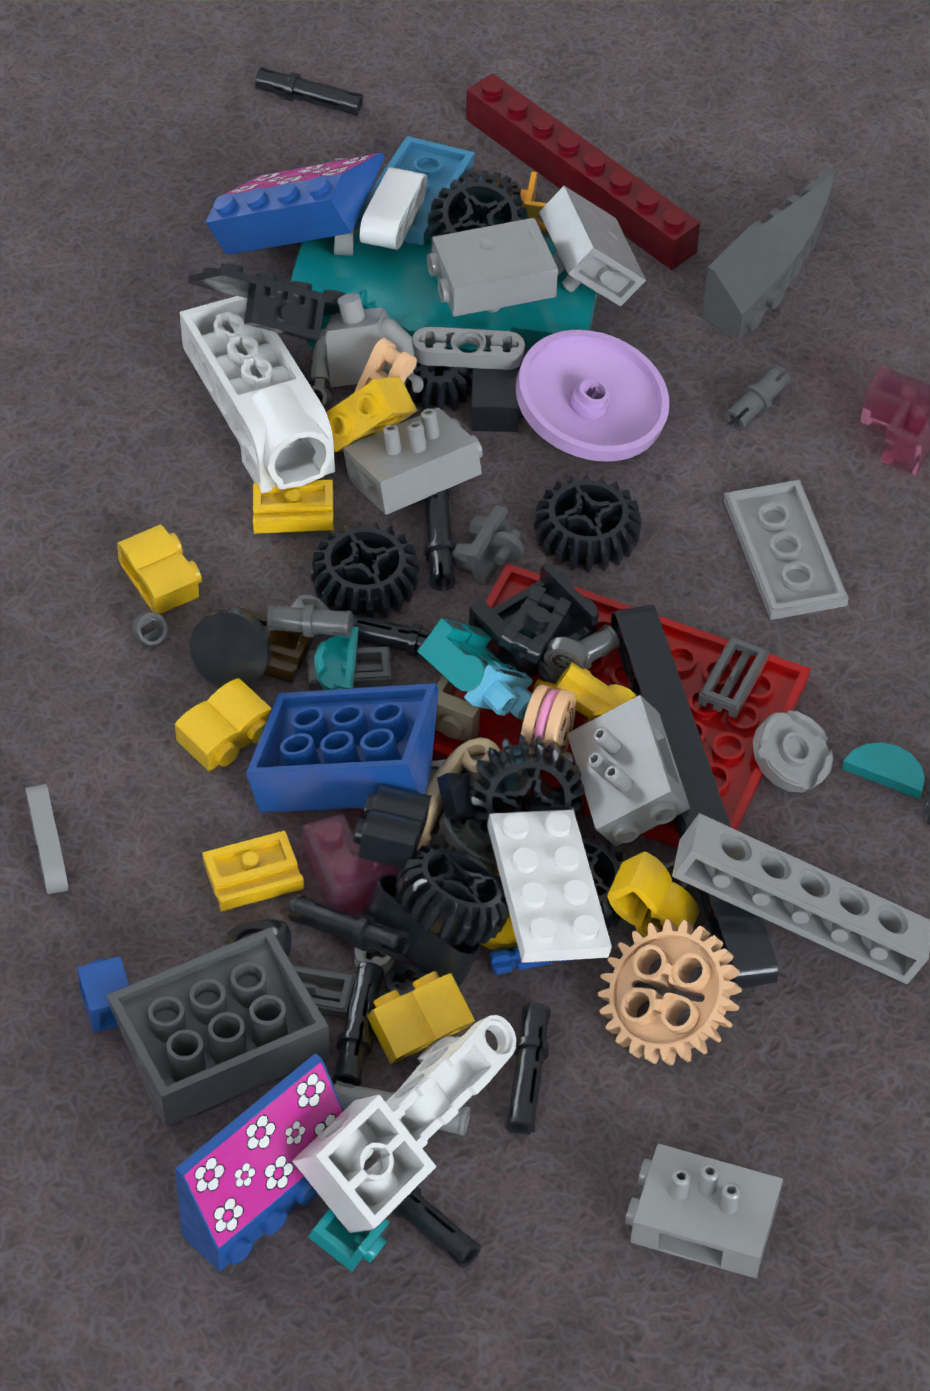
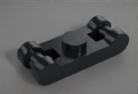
M536 583L512 622L507 625L498 644L509 651L511 648H514L526 654L525 659L534 664L538 662L544 653L548 643L558 631L572 605V601L562 596L560 599H557L547 594V589Z

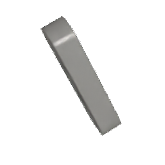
M424 327L417 330L412 338L417 362L428 366L511 370L519 367L524 359V340L519 334L511 331ZM431 344L433 348H427L426 345ZM464 344H472L478 347V350L466 353L458 348ZM446 345H451V350L446 349ZM486 347H490V352H486ZM503 349H511V352H503Z
M47 784L26 787L27 803L36 845L38 846L46 893L49 895L69 891Z

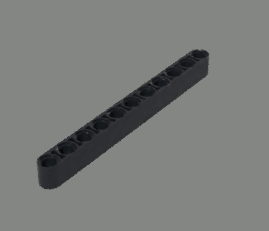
M647 605L612 611L611 627L616 632L620 641V647L617 651L630 690L636 696L641 695L659 712L690 806L689 810L674 818L679 837L683 836L699 813L731 827L655 606ZM696 888L712 936L715 935L723 942L721 949L728 950L734 956L727 965H733L740 972L737 977L730 981L736 983L742 989L776 983L778 980L777 961L763 918Z

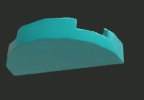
M353 627L350 637L336 635L329 638L325 643L323 641L318 645L314 656L316 679L324 690L354 688L358 627Z
M882 742L865 744L852 750L843 761L842 769L921 799L925 780L921 764L911 753L897 745Z

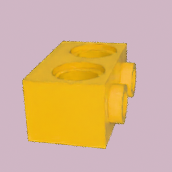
M400 377L374 379L326 412L332 430L335 452H342L343 447L379 433L387 425H397L417 412Z

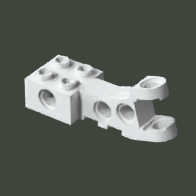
M490 1015L473 1024L466 1034L461 1037L447 1036L433 1042L417 1058L420 1061V1065L386 1102L380 1095L355 1100L293 1160V1163L349 1233L375 1229L436 1168V1165L422 1148L442 1125L448 1124L459 1113L458 1109L471 1096L478 1094L492 1080L513 1055L516 1049V1036L512 1026L503 1017ZM486 1030H490L497 1038V1051L490 1048L486 1042Z

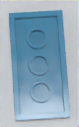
M406 136L370 190L354 228L360 229L363 215L389 167L427 175L425 198L404 241L424 245L429 237V224L427 220L428 214L431 212L432 201L434 198H438L442 187L449 189L450 183L454 179L460 181L461 176L469 174L474 166L475 152Z

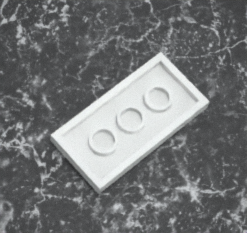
M574 810L490 814L487 827L522 963L608 958L612 946Z

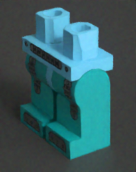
M441 618L417 652L455 687L468 692L464 698L472 706L490 709L496 714L503 716L511 712L517 719L524 720L532 693L527 689L533 680L525 673L518 672L514 666L500 662L485 647L492 638L481 628Z

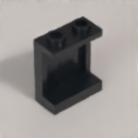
M550 563L541 566L540 579L536 584L546 588V593L557 599H560L562 596L572 601L566 618L552 639L566 637L580 641L596 632L599 613L595 604L589 598H584L572 586L569 578L564 573L558 572ZM535 583L494 608H491L483 599L469 607V625L481 628L492 638L485 648L500 662L514 666L518 672L525 673L530 678L538 674L537 664L545 661L544 653L538 662L534 664L525 659L526 654L514 648H511L509 651L498 644L507 625L512 622Z

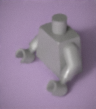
M349 293L338 299L341 313L332 315L327 327L321 330L320 339L317 340L313 350L310 379L314 381V386H311L314 392H322L323 407L328 406L332 399L330 391L325 388V383L330 381L331 387L358 384L373 348L382 338H386L394 343L396 350L399 352L406 351L415 357L412 337L395 320L389 318L385 309L379 307L364 310L358 293ZM386 363L383 371L389 375L392 365ZM412 372L406 378L404 385L406 387V383L410 379L413 391L419 393L423 389V381Z

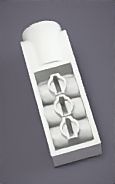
M235 296L179 312L183 349L237 438L241 447L242 462L254 483H257L261 494L272 491V487L278 486L281 490L304 486L312 481L323 478L327 474L334 473L333 436L326 411L278 333L244 324L247 298Z

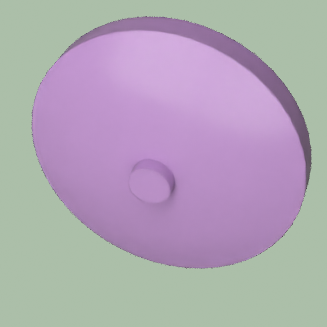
M568 330L554 333L541 339L525 355L516 378V398L520 410L529 425L554 447L583 459L619 461L644 452L659 437L669 413L668 390L661 374L653 363L630 344L601 332Z

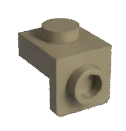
M442 675L437 683L439 691L435 730L442 732L449 738L465 742L475 739L479 733L480 707L472 706L468 701L453 696V684Z

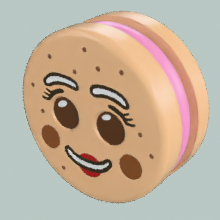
M546 685L537 686L530 698L521 734L526 737L528 744H532L539 735L544 739L545 747L555 741L559 744L561 753L567 751L569 745L567 733L573 730L576 712L575 694L572 691L563 689L560 691Z

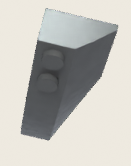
M828 170L805 186L801 197L796 194L792 195L787 199L783 210L775 207L769 211L766 218L768 221L765 223H761L758 220L752 223L708 266L702 313L703 320L740 339L749 329L754 331L759 326L764 313L769 308L776 309L779 306L786 289L797 277L810 256L823 228L832 199L835 172Z

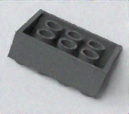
M271 928L262 930L106 995L144 1087L165 1127L288 1075L315 1053L322 1060L330 1057L328 1025Z

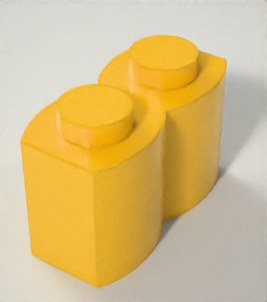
M160 524L117 543L118 560L121 567L138 589L152 612L162 614L199 598L198 584L202 582L201 573L193 560L188 562L183 556L181 543L175 533L169 534Z
M240 678L234 679L219 688L207 701L192 707L175 723L176 741L207 771L213 770L218 765L221 767L228 766L236 759L241 748L246 747L251 742L255 744L259 742L272 708Z
M645 851L622 862L607 895L615 912L625 921L634 925L636 931L643 937L648 936L647 929L649 923H653L662 932L665 920L667 919L671 920L678 929L683 920L694 926L699 914V908L694 898L683 887L672 882L666 867L656 857Z
M436 971L429 973L412 983L415 988L414 991L400 996L398 990H394L373 1001L376 1008L367 1015V1018L390 1064L427 1048L430 1044L443 1037L452 1036L475 1022L451 973L440 978Z

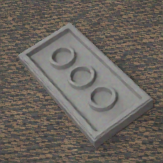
M800 480L724 493V503L770 620L848 605L849 598Z

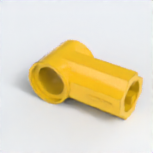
M573 662L568 665L553 688L560 691L562 689L572 691L576 697V710L589 718L588 722L637 697L634 692L624 686L617 684L607 686Z

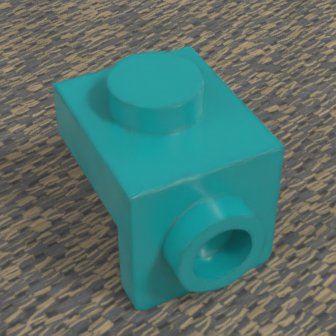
M329 1209L309 1234L308 1238L352 1272L363 1258L371 1263L387 1243V1240L381 1234L390 1222L385 1218L375 1229L349 1233L332 1210Z

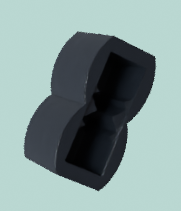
M382 783L376 794L369 793L363 812L364 819L359 818L354 833L353 844L360 845L358 858L399 868L402 865L404 866L408 859L413 858V853L417 851L428 820L432 795Z

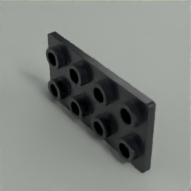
M229 263L221 264V267L218 269L203 268V272L189 275L188 284L247 298L244 318L245 325L310 341L320 339L323 316L341 313L338 299L346 295V293L336 290H323V293L313 291V285L306 282L290 281L289 284L278 282L279 276L271 273L257 272L255 276L244 273V267Z

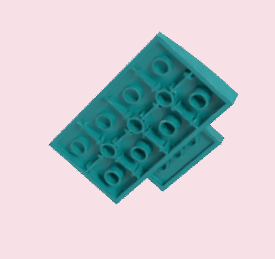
M354 228L353 256L334 255V236L302 242L291 281L312 284V290L323 293V290H336L349 294L359 293L366 289L368 304L375 300L376 308L381 307L385 309L389 318L395 320L412 338L417 330L424 327L511 331L523 338L524 348L528 349L541 339L554 333L568 330L590 331L598 293L583 283L573 292L566 290L562 284V281L568 276L565 269L560 275H557L556 297L501 307L499 311L494 313L486 310L453 317L448 303H442L440 299L437 277H432L428 270L427 254L432 253V240H430V237H428L424 245L403 241L399 250L361 243L360 229ZM544 237L550 253L553 255L557 251L551 238ZM429 344L426 347L433 348V345ZM464 344L458 349L462 352L472 353L473 349L478 350V347L472 344ZM446 345V349L451 350V345Z

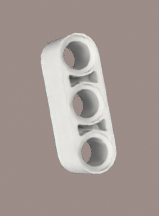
M393 167L387 169L363 215L359 235L361 243L399 250L424 201L427 189L426 174Z

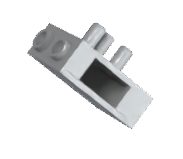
M563 186L539 211L557 250L552 257L558 268V275L565 269L568 273L562 284L569 292H573L583 283L621 307L646 281L615 217L566 186Z
M535 218L432 237V253L427 254L428 270L432 277H437L440 299L442 303H448L453 317L486 310L494 313L499 311L501 307L556 297L558 268Z
M439 407L434 410L425 409L417 417L398 425H387L383 428V431L343 447L348 478L385 515L482 474L480 457H482L483 451L480 442L474 435H469L455 418L451 419Z
M641 695L567 733L576 765L579 766L582 774L580 778L584 786V792L595 828L614 846L629 843L640 834L659 824L668 823L677 815L690 809L660 714Z
M657 1144L653 1160L644 1158L637 1183V1185L644 1187L641 1198L632 1197L628 1207L625 1224L632 1226L630 1242L757 1279L779 1202L783 1178Z

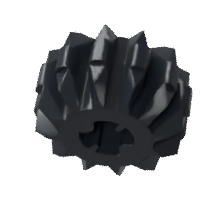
M417 362V367L413 372L422 379L423 389L421 392L415 393L411 380L409 379L406 383V388H408V393H410L414 404L421 403L424 410L431 408V406H436V408L439 407L443 410L444 406L447 405L455 411L458 402H466L472 381L470 369L428 366Z

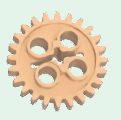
M667 919L661 932L653 923H649L647 929L648 936L643 937L638 932L633 931L632 937L635 944L629 947L620 942L618 946L623 953L621 959L614 957L607 959L615 967L613 973L601 974L600 978L609 983L610 988L598 992V996L610 1002V1004L604 1006L599 1011L604 1017L612 1019L605 1028L612 1034H618L615 1042L623 1048L630 1046L629 1053L635 1057L640 1058L644 1055L646 1060L656 1064L661 1056L664 1062L668 1065H673L676 1053H678L682 1059L690 1062L692 1048L695 1047L705 1055L707 1053L705 1040L711 1038L718 1043L722 1041L716 1031L719 1025L732 1027L733 1024L724 1016L726 1011L739 1010V1006L730 1000V996L742 992V988L730 980L737 977L740 972L733 965H727L734 956L728 950L721 949L723 942L715 935L709 938L710 932L702 926H699L694 931V926L683 920L677 929V926ZM662 959L659 970L649 975L651 964L655 960ZM698 967H702L700 978L693 983H689L691 972ZM637 982H642L669 992L674 991L676 987L685 995L705 996L703 1002H696L674 993H665L663 997L653 989L635 988L634 986ZM646 1001H650L648 1011L643 1016L637 1018L639 1006ZM690 1009L688 1021L681 1026H677L679 1015L683 1011Z

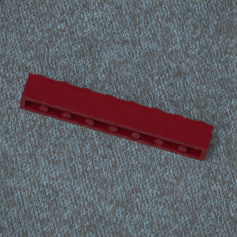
M491 73L467 89L466 120L559 189L566 186L615 217L626 238L671 271L697 253L700 222L498 76Z

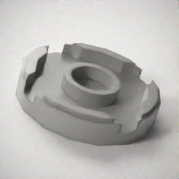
M798 711L771 714L755 731L752 743L754 758L761 772L774 785L788 792L803 793L815 788L828 776L833 762L832 749L828 751L826 744L828 738L824 730L812 718Z

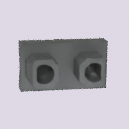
M495 506L489 517L475 515L469 528V534L473 543H458L452 552L457 569L472 571L475 581L483 585H488L499 565H503L505 561H519L525 551L524 545L519 540L520 532L513 529L507 521L506 515L508 510L506 506Z

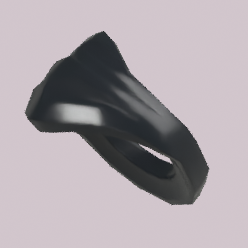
M276 919L245 921L235 925L227 933V945L238 941L246 934L258 933L271 928L287 957H289L292 944L291 930L285 921Z

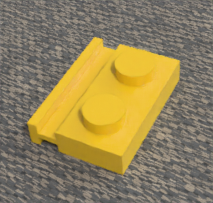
M333 479L315 480L304 486L282 490L275 486L272 487V491L262 494L257 483H253L254 534L334 530Z
M285 830L202 852L203 864L213 892L217 897L221 912L304 889V879L299 872L298 863Z

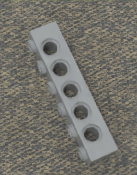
M700 813L680 838L672 877L905 984H908L929 960L930 920Z

